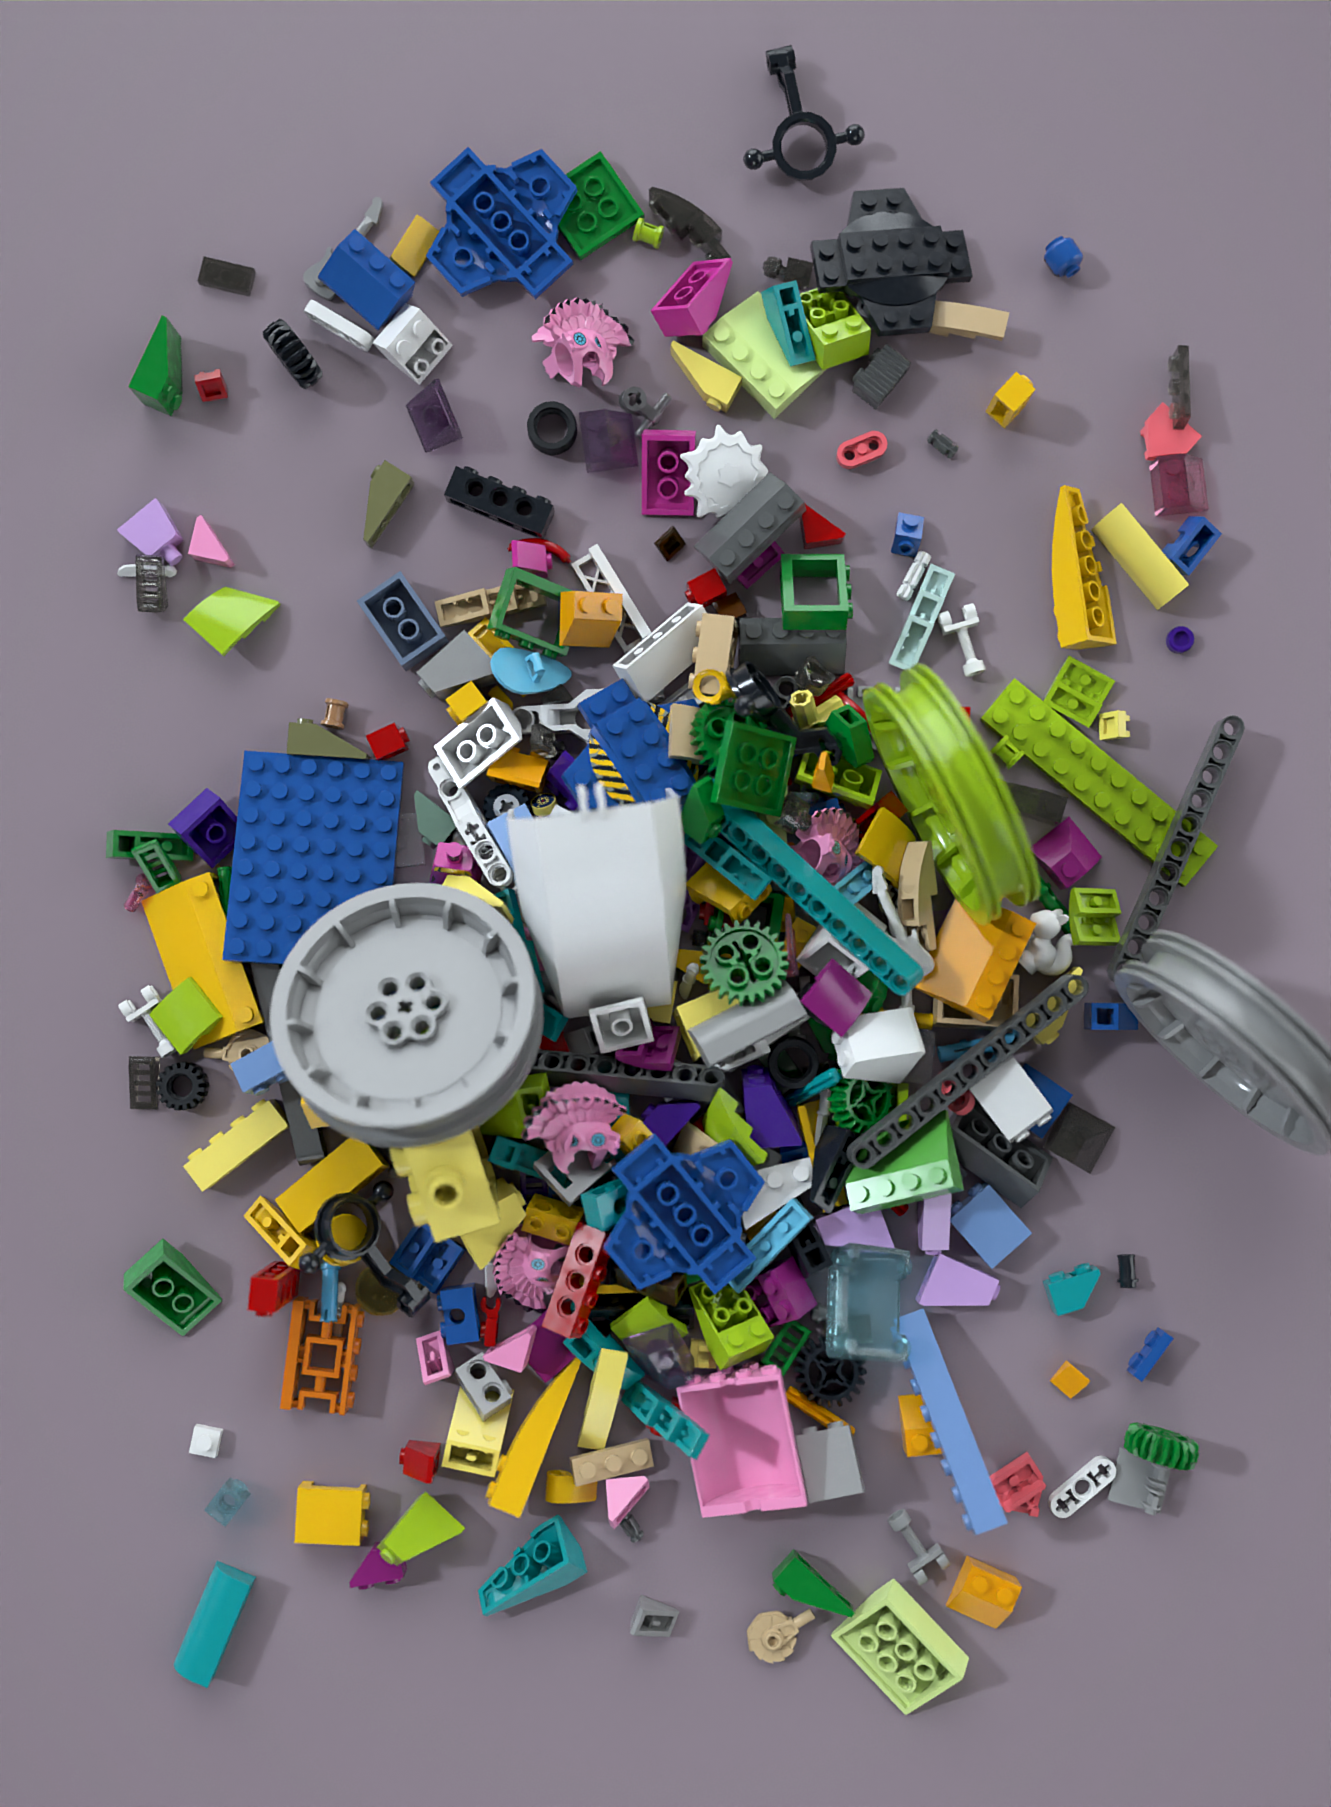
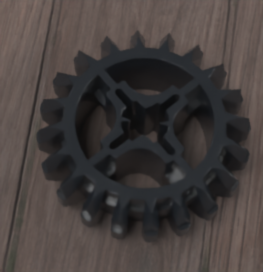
M278 319L270 323L263 330V338L298 385L304 389L315 385L322 377V370L291 327L284 320Z
M833 1333L828 1334V1341H824L822 1334H819L818 1339L820 1343L815 1344L813 1339H809L808 1342L812 1348L808 1349L802 1346L801 1351L805 1354V1357L801 1355L796 1356V1361L802 1365L794 1366V1372L800 1373V1375L795 1377L796 1383H804L799 1389L801 1393L809 1391L807 1394L809 1401L817 1396L816 1404L818 1406H821L825 1399L828 1408H832L833 1400H836L838 1406L841 1407L843 1406L841 1398L846 1397L848 1402L853 1400L849 1394L851 1391L857 1395L860 1394V1390L855 1386L856 1384L865 1385V1380L858 1376L867 1374L865 1368L859 1367L864 1365L866 1361L864 1357L857 1358L861 1354L859 1348L851 1350L854 1345L852 1340L847 1341L843 1345V1335H839L835 1342ZM826 1350L839 1351L838 1354L835 1353L830 1358H823L818 1355ZM846 1356H848L852 1364L849 1379L841 1372V1367L844 1364L843 1360ZM811 1362H814L820 1369L815 1384L809 1379V1366ZM823 1365L825 1367L834 1365L837 1375H826L827 1373ZM830 1383H838L842 1386L836 1390L822 1389L823 1387L826 1388Z

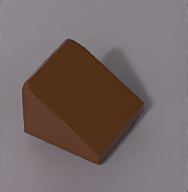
M736 592L712 603L717 615L735 616L736 621L747 616V611Z

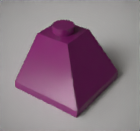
M1067 817L1030 847L1035 860L1060 890L1069 888L1102 858L1070 817Z

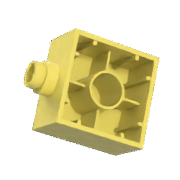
M479 1125L461 1135L439 1143L406 1148L390 1147L397 1175L399 1178L408 1175L412 1193L407 1195V1201L413 1222L416 1227L429 1223L435 1243L500 1223L497 1179L492 1163L488 1161L489 1154Z

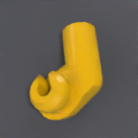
M783 892L782 895H785L780 932L788 931L795 919V902L786 892Z

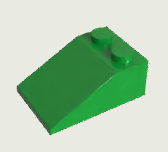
M162 315L128 387L144 405L172 416L174 410H177L182 402L181 336L168 318Z
M163 1238L124 1273L123 1290L181 1336L190 1331L222 1301L218 1293L187 1258Z

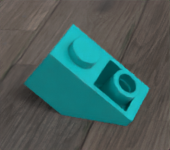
M1083 1263L1075 1266V1271L1066 1274L1064 1271L1050 1274L1049 1279L1044 1280L1043 1284L1052 1312L1060 1316L1084 1308L1101 1274L1099 1268L1089 1263Z

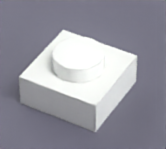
M196 1424L189 1453L216 1458L219 1452L223 1429Z

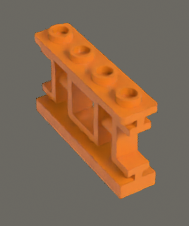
M298 1296L293 1300L280 1409L291 1410L292 1408H297L298 1410H303L306 1406L307 1397L331 1400L329 1413L332 1414L339 1413V1415L345 1416L349 1408H353L355 1392H351L352 1381L356 1382L358 1375V1365H354L355 1355L360 1354L362 1339L358 1338L359 1327H363L365 1311H361L362 1304L345 1302L342 1305L341 1316L337 1315L338 1322H322L321 1335L309 1333L306 1336L305 1344H303L307 1309H309L308 1320L320 1322L321 1313H317L318 1299ZM349 1314H351L347 1349H345L346 1338L332 1336L333 1323L345 1325L348 1322ZM313 1343L337 1346L334 1369L310 1366ZM301 1363H303L301 1374L316 1376L315 1387H302L297 1398ZM342 1368H344L341 1401L339 1403L340 1391L325 1390L326 1378L339 1379L342 1375Z

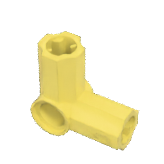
M797 690L791 694V700L789 701L793 714L792 720L800 730L824 727L831 711L845 706L842 700L835 695L816 707L813 694L809 690Z

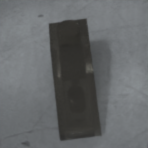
M1003 781L1018 815L1052 826L1061 823L1068 797L1042 789Z

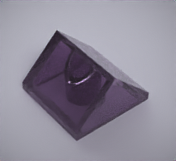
M434 379L406 404L425 452H431L463 438L439 379Z

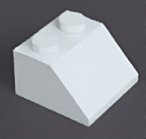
M643 997L589 1010L601 1054L654 1041L651 1022Z

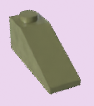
M384 460L381 466L377 465L371 474L372 480L370 481L363 540L370 548H373L415 485L411 476Z
M298 718L297 723L289 722L288 755L371 759L365 752L317 724H313L311 719Z

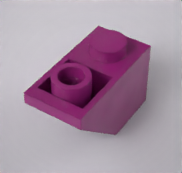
M375 1542L353 1574L349 1586L350 1588L358 1587L359 1590L373 1587L375 1583L385 1582L386 1585L398 1583L401 1581V1578H404L407 1571L406 1561L397 1566L394 1563L389 1564L381 1557V1551L377 1548L380 1542Z

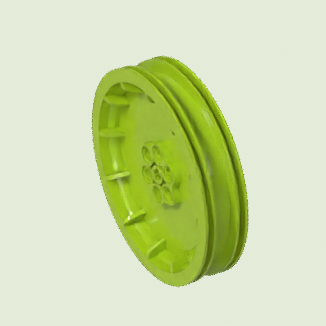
M917 663L911 666L910 669H905L901 672L899 679L900 691L895 693L884 683H878L874 688L869 687L864 690L863 704L867 721L885 770L899 800L908 809L906 814L920 841H932L934 866L969 916L978 924L985 926L991 920H996L1000 917L1001 898L1006 897L1018 907L1024 906L1038 898L1039 879L1035 861L1013 802L981 739L941 680L929 668Z

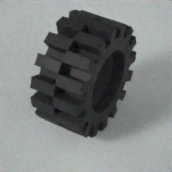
M179 1062L164 1068L165 1071L161 1072L158 1076L160 1081H156V1086H159V1090H156L157 1095L162 1097L159 1099L161 1103H166V1107L169 1109L174 1108L176 1111L192 1109L202 1103L204 1096L208 1094L206 1088L209 1087V1082H206L207 1074L202 1073L203 1069L200 1066L196 1067L194 1063ZM179 1076H186L192 1082V1090L185 1097L177 1095L173 1089V1083Z

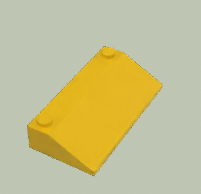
M212 872L180 882L141 901L172 990L187 978L192 977L223 1016L209 1034L203 1035L193 1045L194 1050L265 1024L243 963L222 960L227 918L213 882L218 879V876Z

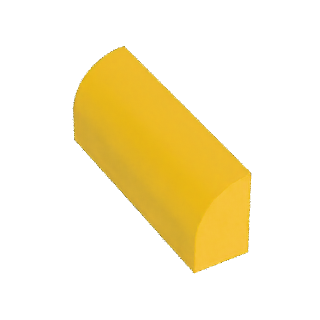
M348 1138L279 1195L275 1201L298 1233L308 1234L314 1229L317 1212L325 1200L339 1193H358L390 1165L374 1145Z

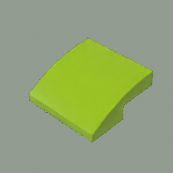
M1068 655L1043 702L1089 728L1103 706L1102 703L1115 680Z
M1071 889L1069 922L1073 945L1115 946L1119 943L1120 935L1115 917L1122 914L1116 889Z
M192 977L179 984L149 1014L180 1055L187 1053L201 1036L209 1034L223 1017Z
M648 1296L610 1323V1329L634 1352L648 1361L657 1357L688 1334L685 1324L670 1317L665 1305Z

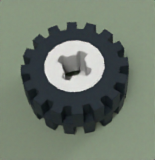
M504 784L495 786L493 790L491 789L488 792L487 797L485 796L483 811L488 822L507 813L508 809H515L524 803L531 814L528 796L515 785Z

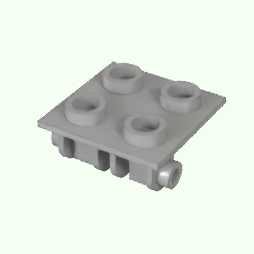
M1120 1447L1115 1466L1116 1476L1112 1480L1108 1500L1144 1509L1150 1515L1161 1513L1171 1468L1143 1460L1129 1453L1125 1448Z

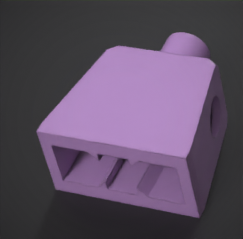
M156 498L117 529L121 535L155 563L164 558L170 566H174L183 558L182 554L176 549L182 543L183 538L166 508Z

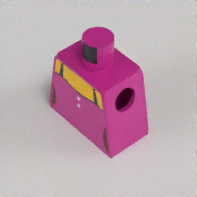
M457 842L438 843L430 883L443 884L447 875L471 877L481 884L483 871L468 846L460 845Z

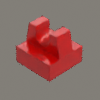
M220 368L214 369L213 372L205 373L203 371L194 375L195 384L202 402L228 398V390Z

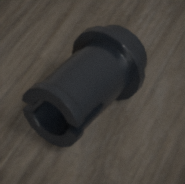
M1135 1254L1117 1255L1119 1266V1279H1117V1282H1120V1288L1137 1287L1136 1282H1139V1279L1136 1278Z

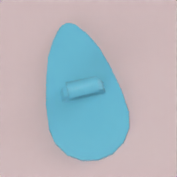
M500 648L492 655L490 661L491 670L496 680L504 688L517 694H536L550 691L564 685L572 676L570 669L559 661L543 656L538 652L523 649Z

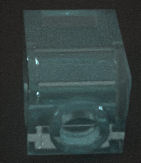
M230 1477L204 1511L226 1527L251 1493L242 1481L238 1479L233 1480ZM224 1495H231L235 1500V1504H227L224 1500Z

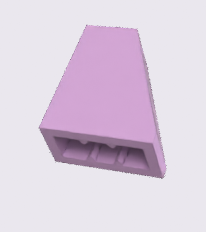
M952 1193L917 1201L918 1247L921 1250H925V1254L939 1255V1253L942 1254V1250H949Z
M848 1203L833 1209L831 1214L824 1212L814 1216V1226L824 1245L882 1250L895 1248L881 1210L860 1214L850 1211Z
M939 1253V1255H934L915 1300L923 1306L989 1305L991 1300H995L999 1294L1000 1285L998 1283L1000 1280L944 1253Z

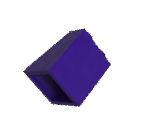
M751 1065L747 1069H741L744 1121L753 1128L750 1138L761 1148L802 1145L798 1121L777 1083L771 1076L768 1067L763 1068L761 1065Z

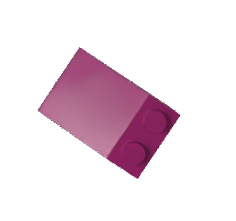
M731 258L693 262L651 309V313L665 337L700 336L708 331L710 324L717 317L733 264Z
M696 430L643 431L642 515L694 516V497L684 494L691 485L690 481L685 478L688 465L681 459L680 455L696 450Z

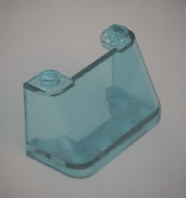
M848 1243L834 1249L830 1255L833 1265L829 1267L827 1356L829 1358L845 1360L908 1361L911 1344L905 1335L899 1334L900 1281L904 1280L912 1271L910 1251L857 1243Z

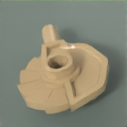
M247 1029L234 1034L228 1045L223 1048H205L204 1058L222 1059L231 1064L268 1044L269 1039L268 1036L254 1029Z
M810 1608L795 1618H792V1616L787 1617L780 1611L759 1613L747 1629L750 1652L754 1651L760 1660L763 1659L772 1664L773 1661H784L794 1651L793 1648L797 1640L795 1635L799 1632V1628L815 1619L814 1613Z

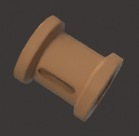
M326 698L327 708L325 718L321 720V725L344 730L342 722L345 708H348L349 704L342 700Z

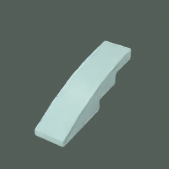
M932 563L930 564L889 660V664L905 670L918 663L955 573Z

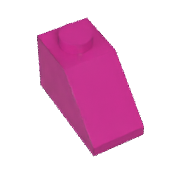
M512 540L513 567L520 568L541 578H548V570L553 569L552 553L547 554L546 546Z

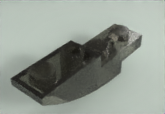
M656 187L649 189L648 205L655 215L660 214L665 220L666 228L672 235L676 234L681 240L689 235L692 244L696 248L700 247L705 252L706 260L731 258L720 244L722 241V229L705 212L674 193Z

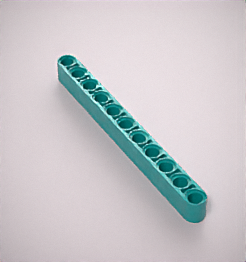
M721 804L725 814L720 824L722 825L720 833L893 992L898 995H906L923 980V969L912 957L755 814L748 810Z

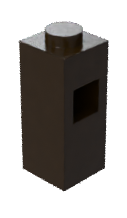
M615 1263L614 1271L616 1272L617 1285L676 1307L687 1288V1273L677 1271L666 1279L638 1289L619 1265Z

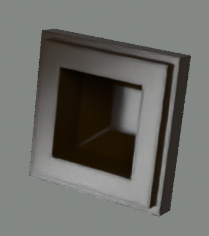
M672 526L654 545L668 562L686 543L676 528Z

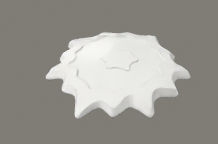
M717 425L715 436L712 439L702 438L695 451L680 455L681 459L688 465L685 478L691 483L684 494L697 499L698 517L701 518L709 513L714 514L717 519L724 517L767 475L768 469L760 461L761 444L749 445L741 431L730 435L724 431L721 425Z

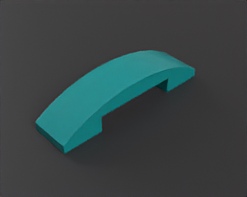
M497 1135L488 1161L543 1179L533 1169V1164L548 1151ZM554 1166V1170L550 1174L566 1189L572 1183Z

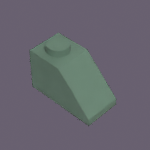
M417 790L414 793L418 831L424 835L422 841L432 849H435L439 842L449 843L452 832L457 828L452 816Z

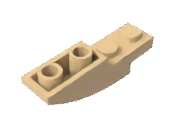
M932 841L908 842L903 855L899 876L898 916L902 925L907 926L908 936L912 934L914 928L917 929L918 940L921 946L926 951L937 949L931 896L938 894Z

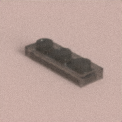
M1178 345L1174 354L1170 355L1168 359V372H1171L1172 378L1168 386V394L1172 395L1169 418L1173 419V429L1184 430L1191 417L1189 345Z

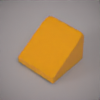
M823 751L814 770L812 788L831 793L834 771L828 753Z
M1067 1360L1049 1380L1070 1399L1090 1382L1085 1375Z

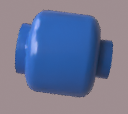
M1060 236L1046 246L1044 261L1055 277L1066 276L1070 278L1080 270L1079 265L1083 260V253L1072 238Z

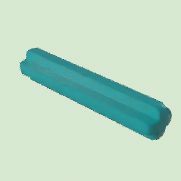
M831 1068L815 1077L806 1086L789 1091L785 1099L789 1106L794 1107L838 1084L839 1080L842 1079V1075L838 1073L836 1068Z

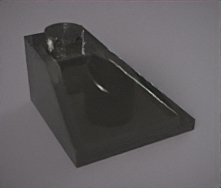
M1068 1101L1042 1148L1091 1174L1115 1127Z

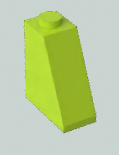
M425 1491L418 1496L377 1548L381 1551L380 1555L389 1564L394 1563L397 1566L462 1533L465 1527Z

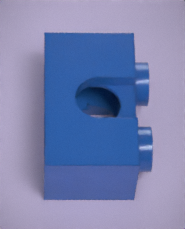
M1188 516L1177 530L1180 535L1173 544L1167 543L1162 550L1181 575L1189 576L1222 534L1205 517ZM1193 546L1198 547L1195 554L1190 557L1187 556L1188 551Z
M475 1283L443 1287L440 1295H437L438 1311H443L444 1322H440L441 1337L446 1338L447 1345L479 1341L481 1326ZM452 1309H461L465 1314V1318L455 1320L451 1315Z

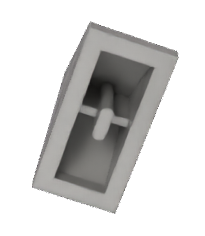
M640 1595L631 1618L630 1633L633 1636L670 1637L680 1611Z

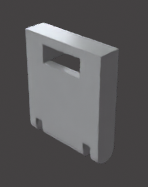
M587 1150L576 1152L574 1154V1162L567 1166L569 1174L563 1173L572 1183L566 1189L550 1174L554 1170V1166H556L550 1151L533 1164V1169L570 1207L581 1198L582 1193L589 1191L610 1173L618 1162L613 1159L606 1164L605 1161L611 1156L607 1152L601 1165L593 1170Z

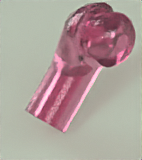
M144 873L136 877V885L124 903V908L130 912L137 910L142 900L153 888Z

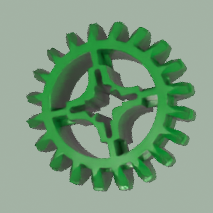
M842 1075V1079L839 1080L838 1084L828 1088L831 1091V1096L826 1099L832 1103L828 1109L834 1113L832 1120L839 1122V1127L847 1128L853 1133H865L889 1114L888 1109L894 1107L890 1103L891 1099L895 1097V1095L890 1093V1089L894 1085L880 1081L866 1080L867 1082H865V1080L843 1078Z
M1138 1422L1129 1424L1128 1430H1126L1124 1448L1129 1453L1134 1454V1456L1171 1469L1175 1468L1185 1471L1194 1469L1199 1457V1445L1193 1439H1189L1187 1436L1171 1430Z

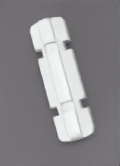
M924 551L918 552L914 559L915 563H912L902 582L903 584H901L897 592L899 598L906 601L910 599L914 592L913 589L916 588L925 571L924 567H927L931 559V555Z

